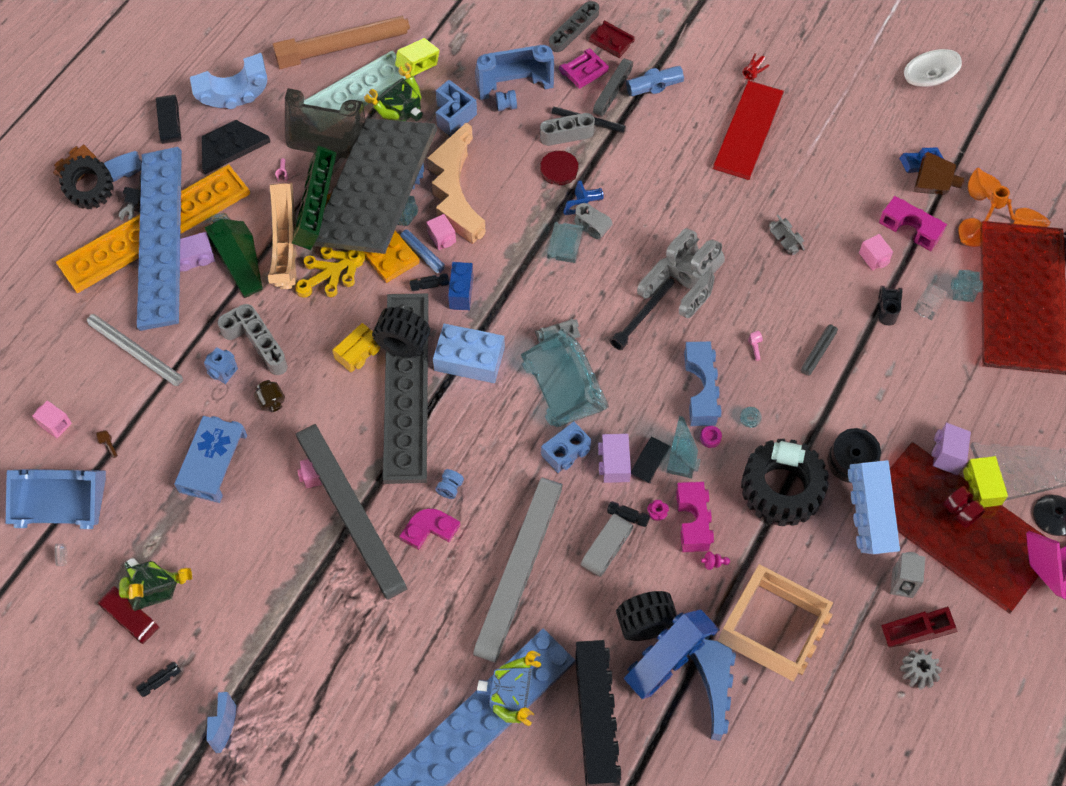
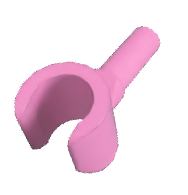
M281 158L280 169L275 173L277 181H279L281 175H285V180H288L284 158Z
M760 331L751 333L748 338L749 344L753 347L756 361L761 360L757 344L763 341Z

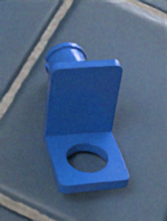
M578 181L575 189L577 200L567 201L563 213L564 215L576 214V209H570L573 205L603 200L604 193L602 188L586 190L582 181Z

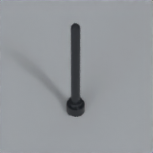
M669 278L622 332L615 333L610 338V343L617 350L625 348L630 334L675 283L674 279Z

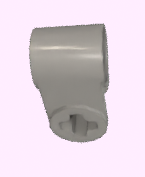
M581 203L576 207L575 225L595 239H601L613 225L610 217L596 210L590 204Z

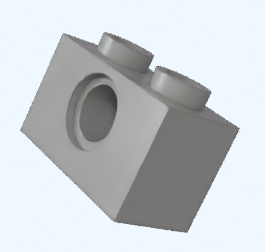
M914 552L901 554L892 569L890 594L908 598L915 596L924 582V556H919Z

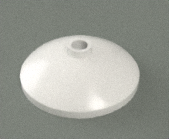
M938 49L923 53L907 64L904 69L905 79L908 83L918 87L940 85L950 80L960 70L962 66L961 56L949 49Z

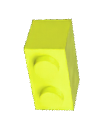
M423 38L397 50L395 66L398 68L401 66L407 72L405 63H409L411 65L410 75L415 76L437 65L440 50Z
M996 456L970 459L963 470L965 480L969 483V492L973 495L972 500H978L984 507L1002 505L1007 499L1008 494Z

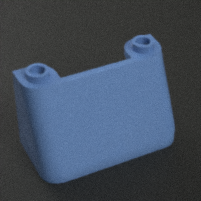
M537 45L481 55L477 59L475 80L480 100L490 99V91L492 89L497 90L496 82L532 77L533 84L538 81L544 85V89L554 88V56L549 46Z
M7 470L5 524H14L13 528H27L28 524L69 523L80 525V529H94V525L99 523L106 470Z

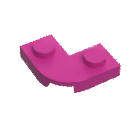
M424 509L411 518L399 538L401 541L419 550L430 532L450 542L461 523L440 510Z

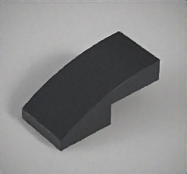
M651 436L633 466L631 474L650 484L671 446Z

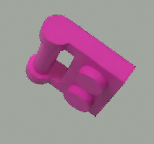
M588 48L582 55L567 64H561L559 71L581 89L607 73L609 66L592 49Z

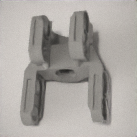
M685 228L668 246L666 258L660 260L639 283L637 294L644 298L652 297L670 276L676 278L683 286L691 289L681 300L679 314L681 316L691 318L710 297L715 279L714 273L725 262L722 244L712 239L699 249L697 242L700 239L697 237V233Z

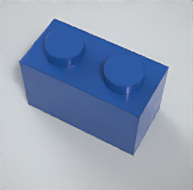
M452 262L448 294L449 309L470 311L474 277L473 263Z

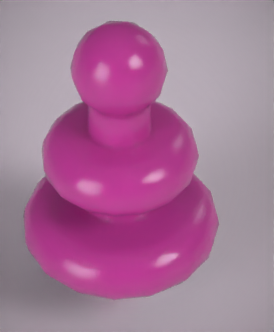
M708 551L705 557L701 558V563H704L707 570H712L713 567L719 568L721 564L728 565L730 559L728 557L721 558L720 554L714 555L711 551Z

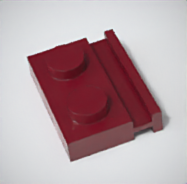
M605 20L589 37L590 43L618 58L627 51L630 44L634 43L635 36Z

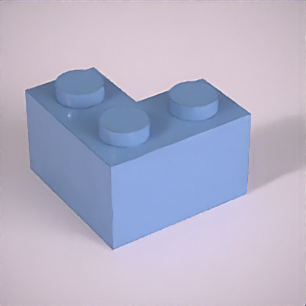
M450 80L436 90L437 106L440 107L436 111L437 127L451 137L459 128L477 115L476 99Z

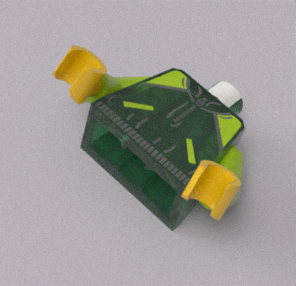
M405 63L407 72L401 66L398 70L400 75L405 76V80L401 78L379 96L374 89L369 91L372 98L368 94L364 96V100L367 103L374 104V109L383 119L407 121L411 117L417 122L423 116V112L420 111V101L422 99L420 89L414 76L410 75L411 65L409 63Z
M134 558L129 559L124 564L126 570L119 583V596L121 598H128L134 611L170 600L173 597L177 583L184 584L186 580L193 579L191 568H181L177 572L171 573L162 569L154 561L139 564Z

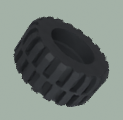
M784 438L777 439L778 443H780L781 441L786 442ZM791 439L789 443L797 444V440ZM767 441L765 446L760 445L757 447L755 452L751 453L748 458L741 481L743 499L748 500V508L750 510L755 509V515L758 518L763 516L767 519V523L772 524L774 521L778 522V526H785L786 523L794 526L798 525L800 520L801 522H806L810 519V516H814L817 513L828 490L829 474L827 470H824L826 464L823 459L819 460V454L815 450L810 451L808 449L809 446L805 443L801 447V450H805L803 463H798V467L776 463L777 460L771 459L774 441ZM776 469L791 471L801 479L805 490L793 496L781 495L769 487L764 476Z

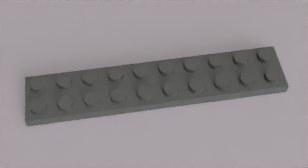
M428 293L387 294V308L399 307L409 310L422 317L428 323ZM428 339L421 355L416 358L400 357L386 351L383 484L427 483Z

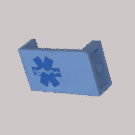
M211 416V418L202 417L174 483L179 493L220 503L223 497L220 486L240 438L246 439L247 437L242 424L236 421L226 422L216 416Z

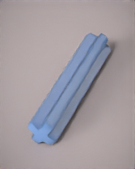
M406 229L401 232L400 236L406 244L436 273H440L445 269L444 263L409 230Z

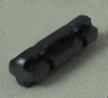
M447 273L439 274V277L433 275L420 278L421 280L412 279L409 281L411 291H418L419 288L423 290L438 287L439 284L441 286L448 285L449 277Z
M611 501L607 508V513L611 515L617 514L632 523L638 522V525L646 527L650 520L648 514L643 512L640 514L638 510L624 505L619 506V503Z
M171 662L166 666L165 670L162 668L147 678V682L143 681L136 686L138 693L145 697L151 693L150 690H156L168 682L171 676L175 677L181 670L177 663Z

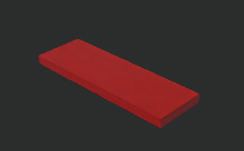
M748 80L714 162V170L750 180L783 97V90Z

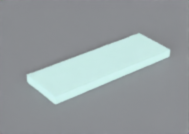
M392 50L302 101L299 105L316 127L322 131L369 104L364 100V96L368 94L372 98L369 94L370 89L377 91L378 99L391 86L393 88L390 91L398 87V85L404 84L405 82L403 81L406 78L399 74V68L395 66L396 54Z

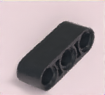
M176 95L156 97L161 143L182 141Z

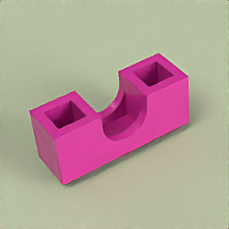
M896 196L892 198L883 210L879 220L880 224L894 232H897L903 225L914 227L917 231L914 243L929 251L933 250L947 226L940 219L929 215L922 209L916 208Z
M704 482L677 483L676 499L678 512H690L696 518L692 523H682L681 525L682 553L709 551L711 543H714V532L709 530V523L712 522L711 510H707L706 504L709 502V490L705 489Z

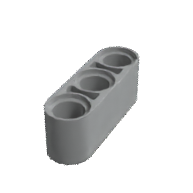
M582 113L543 121L540 125V141L544 145L551 146L588 139L594 134L595 118L589 113Z
M613 514L584 556L581 566L601 577L629 537L634 525Z

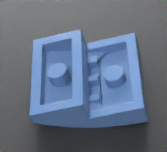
M228 692L218 693L217 716L207 717V742L216 753H221L232 732L236 715V704Z

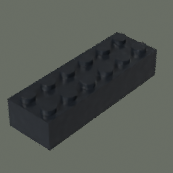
M604 640L576 642L575 649L586 786H620L621 767L616 765L619 756L618 741L613 739L616 738L617 722L616 717H611L614 714L615 701L614 694H609L612 685V671H607L610 662V649L605 648Z

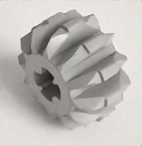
M923 648L919 649L917 653L912 650L909 652V656H905L902 659L904 664L900 667V670L905 672L903 680H911L910 687L917 683L919 690L923 689L925 685L931 688L934 685L933 682L939 681L940 676L938 674L941 673L942 668L936 666L939 663V659H932V652H928L925 655Z

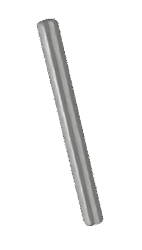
M91 314L87 318V322L91 327L174 386H179L183 382L182 375L100 317Z

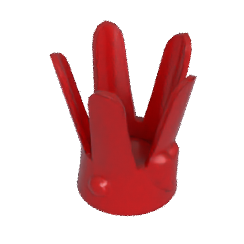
M754 53L749 65L742 71L745 76L744 79L747 78L753 81L760 72L770 66L767 64L758 69L765 56H761L755 61L756 53Z

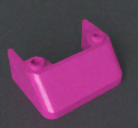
M1030 531L1027 532L1030 566L1056 596L1066 599V546L1060 549L1058 541Z

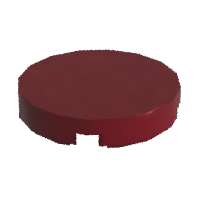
M550 152L543 157L540 163V173L543 179L550 184L566 185L577 177L578 161L569 152Z

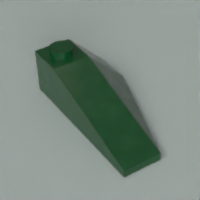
M221 219L204 227L212 247L244 298L262 290L254 238L245 222Z

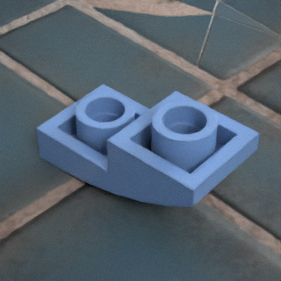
M134 151L111 159L104 164L115 182L123 176L129 178L141 171L142 162L138 152Z

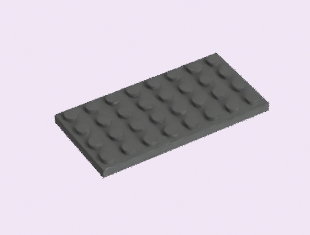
M366 118L324 210L320 233L313 246L385 254L436 134V124Z

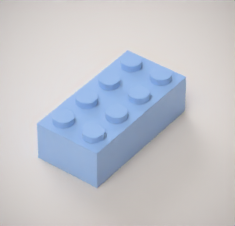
M889 460L850 464L848 479L852 482L853 486L851 502L853 505L855 504L856 510L853 520L855 526L858 527L859 536L856 537L858 549L861 550V553L867 554L900 551Z

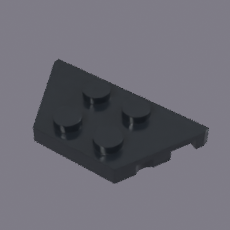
M234 120L203 135L202 169L204 174L206 175L270 143L269 136L238 120Z

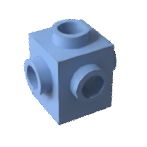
M216 347L205 359L204 364L207 374L211 378L226 384L238 369L234 359L235 356L228 350L223 351Z

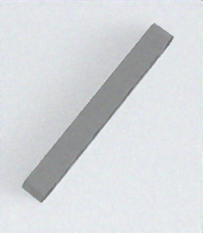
M543 477L540 479L473 652L474 656L496 663L559 500L563 484Z

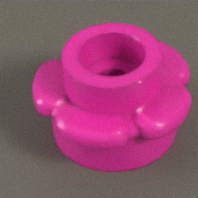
M654 500L653 503L648 505L647 511L653 520L661 521L667 517L669 507L661 500Z

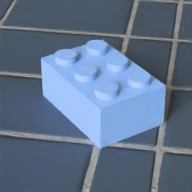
M444 323L433 356L434 371L495 383L505 350V338L503 335Z

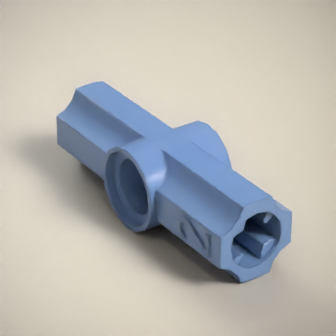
M681 66L661 71L657 68L650 69L644 76L626 80L627 92L629 96L649 91L653 94H658L666 86L684 82L683 70Z

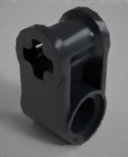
M882 285L880 286L878 303L879 321L882 324L891 326L896 323L901 311L902 288L890 289Z

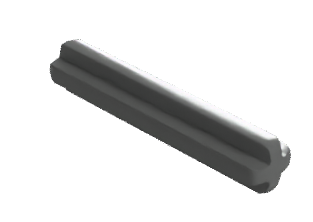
M832 324L826 327L801 367L803 374L811 375L837 334V327Z

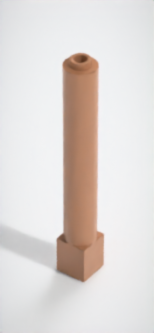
M402 15L295 42L294 38L273 43V48L279 69L300 65L303 59L407 34L410 26L408 19H404Z

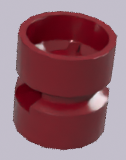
M962 486L951 494L942 505L951 515L956 514V520L965 529L978 520L985 513L986 508L978 500L973 501V495L965 486Z

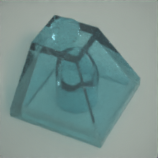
M679 416L667 473L692 479L693 472H698L701 459H697L698 449L684 417Z

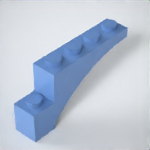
M709 636L703 639L706 644L689 656L697 667L707 691L712 722L711 740L721 741L723 734L728 732L729 720L725 719V712L730 710L731 697L727 696L728 688H732L733 674L729 673L730 665L734 666L736 652H732L731 648L718 641L709 640Z

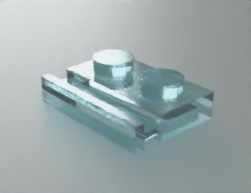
M555 222L547 259L556 258L559 261L576 263L583 226L567 223L558 224V222Z

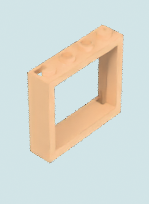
M759 564L723 627L718 642L794 682L798 674L803 675L808 666L805 659L806 657L811 659L817 647L813 643L815 640L820 641L825 631L822 628L823 623L828 625L833 615L829 613L833 602ZM758 586L818 616L796 662L734 631Z

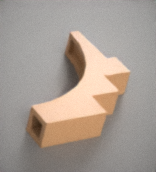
M292 183L271 184L273 248L268 281L269 284L274 283L280 289L293 288L292 285L297 283L295 264L297 250L296 245L292 244L296 226Z

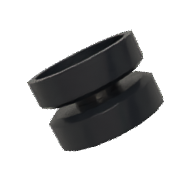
M852 428L843 431L829 449L827 457L829 469L841 481L852 483L848 479L850 464L880 461V443L867 430Z

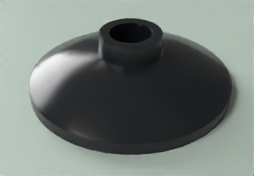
M1046 495L1040 498L1033 509L1036 524L1050 535H1066V498L1059 495ZM1055 510H1058L1061 515L1057 514Z

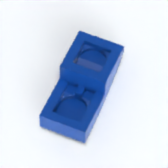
M938 147L922 148L919 153H903L899 159L907 173L919 172L922 157L926 152L943 158Z

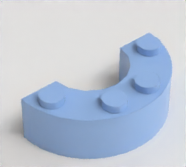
M262 53L244 58L243 69L232 77L220 78L211 75L208 71L190 77L194 97L203 104L234 109L236 106L253 102L264 91L267 84V73Z

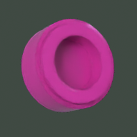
M715 426L704 427L700 434V441L707 448L717 447L722 439L720 429Z

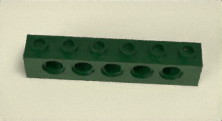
M319 145L310 160L292 244L308 250L312 249L320 233L336 152Z

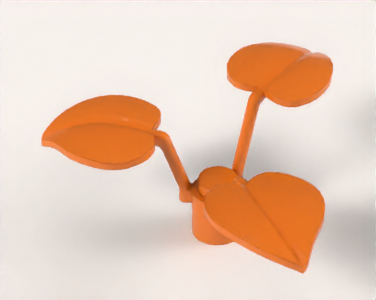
M979 167L970 176L968 193L978 201L988 198L991 202V208L983 223L975 218H968L961 222L958 234L960 241L964 245L978 247L987 244L993 236V230L985 225L994 208L1001 209L1006 204L1011 219L1015 220L1013 228L1021 235H1036L1050 225L1051 221L1029 208L1017 209L1014 216L1011 206L1012 200L1008 199L1010 191L1007 187L1001 186L999 180L994 176L985 173Z

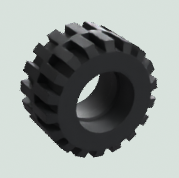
M86 155L85 158L77 156L78 160L70 159L71 163L69 165L65 163L63 166L65 170L60 172L62 178H59V183L61 184L62 192L72 204L78 205L79 208L84 209L86 207L87 209H92V206L96 208L101 207L100 203L103 202L105 204L107 202L106 198L112 196L110 191L114 190L112 184L114 181L111 173L105 164L95 157L92 159L91 156ZM90 173L97 176V184L92 190L82 192L76 189L77 180L82 175Z
M388 307L381 312L372 336L374 341L386 351L400 357L416 358L421 355L431 329L428 326L429 324L417 314L399 307Z
M651 591L636 595L623 602L616 609L625 640L644 641L658 637L665 629L669 630L674 625L672 621L677 616L671 594L666 591Z

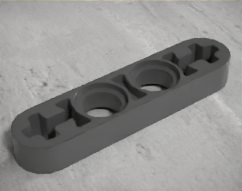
M594 1L584 3L549 38L551 50L553 52H561L599 16V4ZM577 19H583L584 22H583V23H577L575 20H577ZM565 30H572L573 33H572V34H566V33H564V31H565Z
M623 58L597 99L593 108L594 114L601 117L605 115L630 75L633 61Z

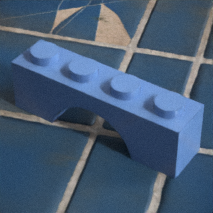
M711 341L686 342L684 350L685 369L697 375L704 386V389L698 395L690 399V426H716L717 419L721 418V405H717L719 386H715V380L718 378L717 368L713 367V362L716 361L715 349H712Z

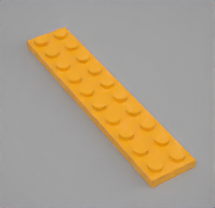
M229 164L181 191L180 234L250 195L249 188ZM140 214L56 261L57 266L77 294L139 258Z

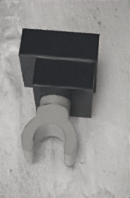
M125 187L122 194L125 198L124 203L126 207L119 212L121 221H123L126 215H129V220L134 218V211L140 212L141 190Z

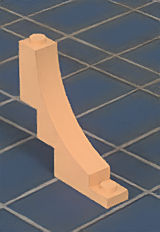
M465 123L434 151L427 160L428 169L438 176L432 182L433 195L442 200L436 207L437 217L444 214L455 232L473 244L485 235L486 229L485 220L470 207L459 183L461 169L468 156L467 145L473 138L472 126Z

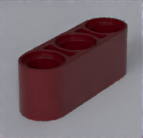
M115 586L97 602L105 612L141 644H144L160 628L144 611L139 608L135 610L138 606L129 598H121L119 596V589Z

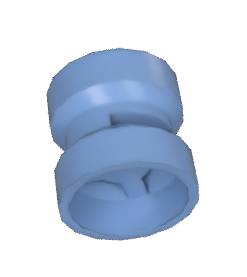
M510 90L507 93H495L498 111H504L506 108L511 110L517 109L515 90Z
M446 469L442 474V481L437 484L435 490L447 499H455L458 493L457 488L462 485L464 478L458 472Z

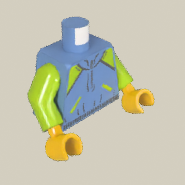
M529 651L525 657L513 660L494 670L493 681H478L477 694L490 696V708L506 723H523L526 726H530L532 723L527 719L529 715H534L528 709L533 668L530 667L539 668L541 666L540 662L534 661L537 656H541V654L535 651Z

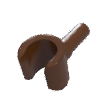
M106 430L97 432L99 444L106 443L112 457L116 458L118 455L112 445L111 435Z

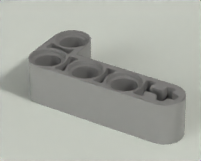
M240 305L223 314L218 319L220 331L225 339L233 340L246 334L272 374L282 375L286 372L288 365L283 351L252 305Z

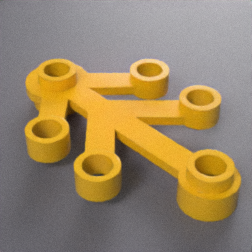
M329 247L321 248V255L324 259H340L341 261L338 263L319 261L314 256H306L303 261L307 269L316 268L323 269L324 271L309 280H299L295 285L297 295L302 298L309 297L312 294V287L331 277L329 284L325 286V292L328 297H335L338 293L337 286L341 271L348 267V271L342 277L343 285L345 287H352L355 284L354 276L356 269L362 266L365 261L364 252L355 250L342 252L335 251Z

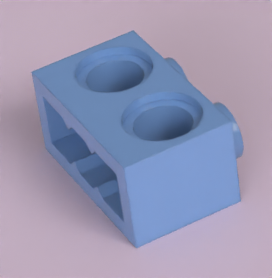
M572 422L541 446V456L559 473L563 469H569L577 458H582L589 453L591 438L575 422ZM572 441H579L580 444L575 445V444H572L571 442H572ZM562 453L564 456L556 457L555 454Z

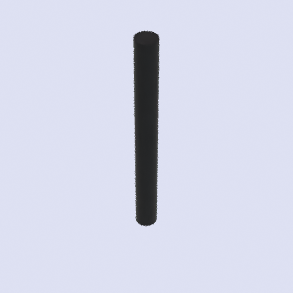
M555 106L552 108V114L562 117L581 114ZM594 117V125L622 133L626 130V125Z

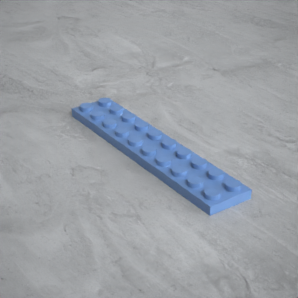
M179 147L142 154L137 328L140 331L179 324L182 151Z
M544 629L505 663L507 664L513 660L525 657L529 651L541 654V656H537L534 661L540 662L541 666L539 668L530 667L533 668L528 708L575 664V659ZM493 675L487 681H493ZM476 690L374 786H447L512 723H506L493 712V709L490 708V696L477 694Z

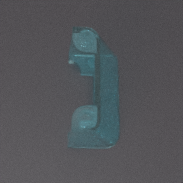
M564 329L521 354L524 361L522 363L524 370L536 377L549 406L546 409L547 414L545 418L551 426L560 427L609 408L608 402L581 345Z

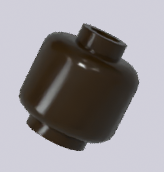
M266 380L255 387L256 391L253 396L261 410H270L273 413L283 407L282 403L285 400V395L277 382Z

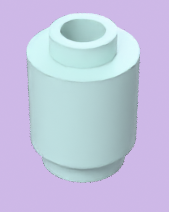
M784 441L780 443L775 442L771 459L777 460L776 463L798 467V463H803L805 450H801L802 445Z

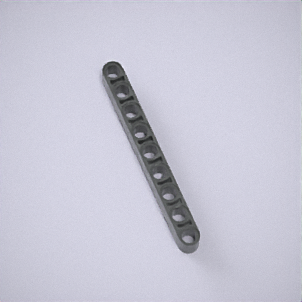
M313 424L295 433L309 461L312 462L316 474L320 476L319 479L386 600L408 590L402 576L317 425Z

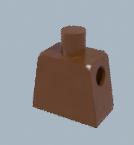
M926 152L922 157L913 192L946 195L951 186L961 189L964 177L954 175L956 164Z

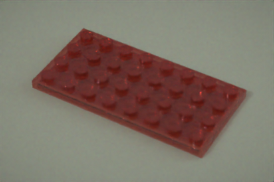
M982 221L980 224L982 367L1066 375V278L1063 228Z
M911 442L890 467L898 532L1010 614L1039 577L1029 563L1026 533L1030 531L1044 537L1046 536L1003 505L985 507V513L964 529L956 520V514L951 515L942 504L962 486H965L969 491L968 481L959 474L956 475L933 466L934 457L914 442Z

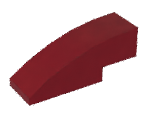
M949 606L928 613L924 611L881 625L889 648L923 642L958 632Z

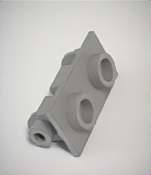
M777 215L779 221H773L769 224L770 232L778 241L784 236L786 237L780 243L789 254L795 255L799 251V247L805 250L802 244L804 242L802 236L798 232L794 234L791 230L793 227L786 218L782 220Z
M572 318L568 321L546 328L542 327L540 330L535 331L542 349L581 337L577 328L579 327L578 321Z

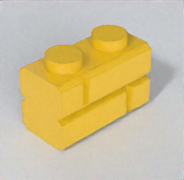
M361 323L332 350L335 360L349 372H353L356 368H362L366 359L370 355H376L380 350V346L373 339V331L364 323Z

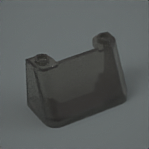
M288 88L285 94L286 145L291 149L314 153L319 145L336 152V157L348 159L365 122L363 102L347 100L341 105L340 110L303 104L305 98L301 91Z

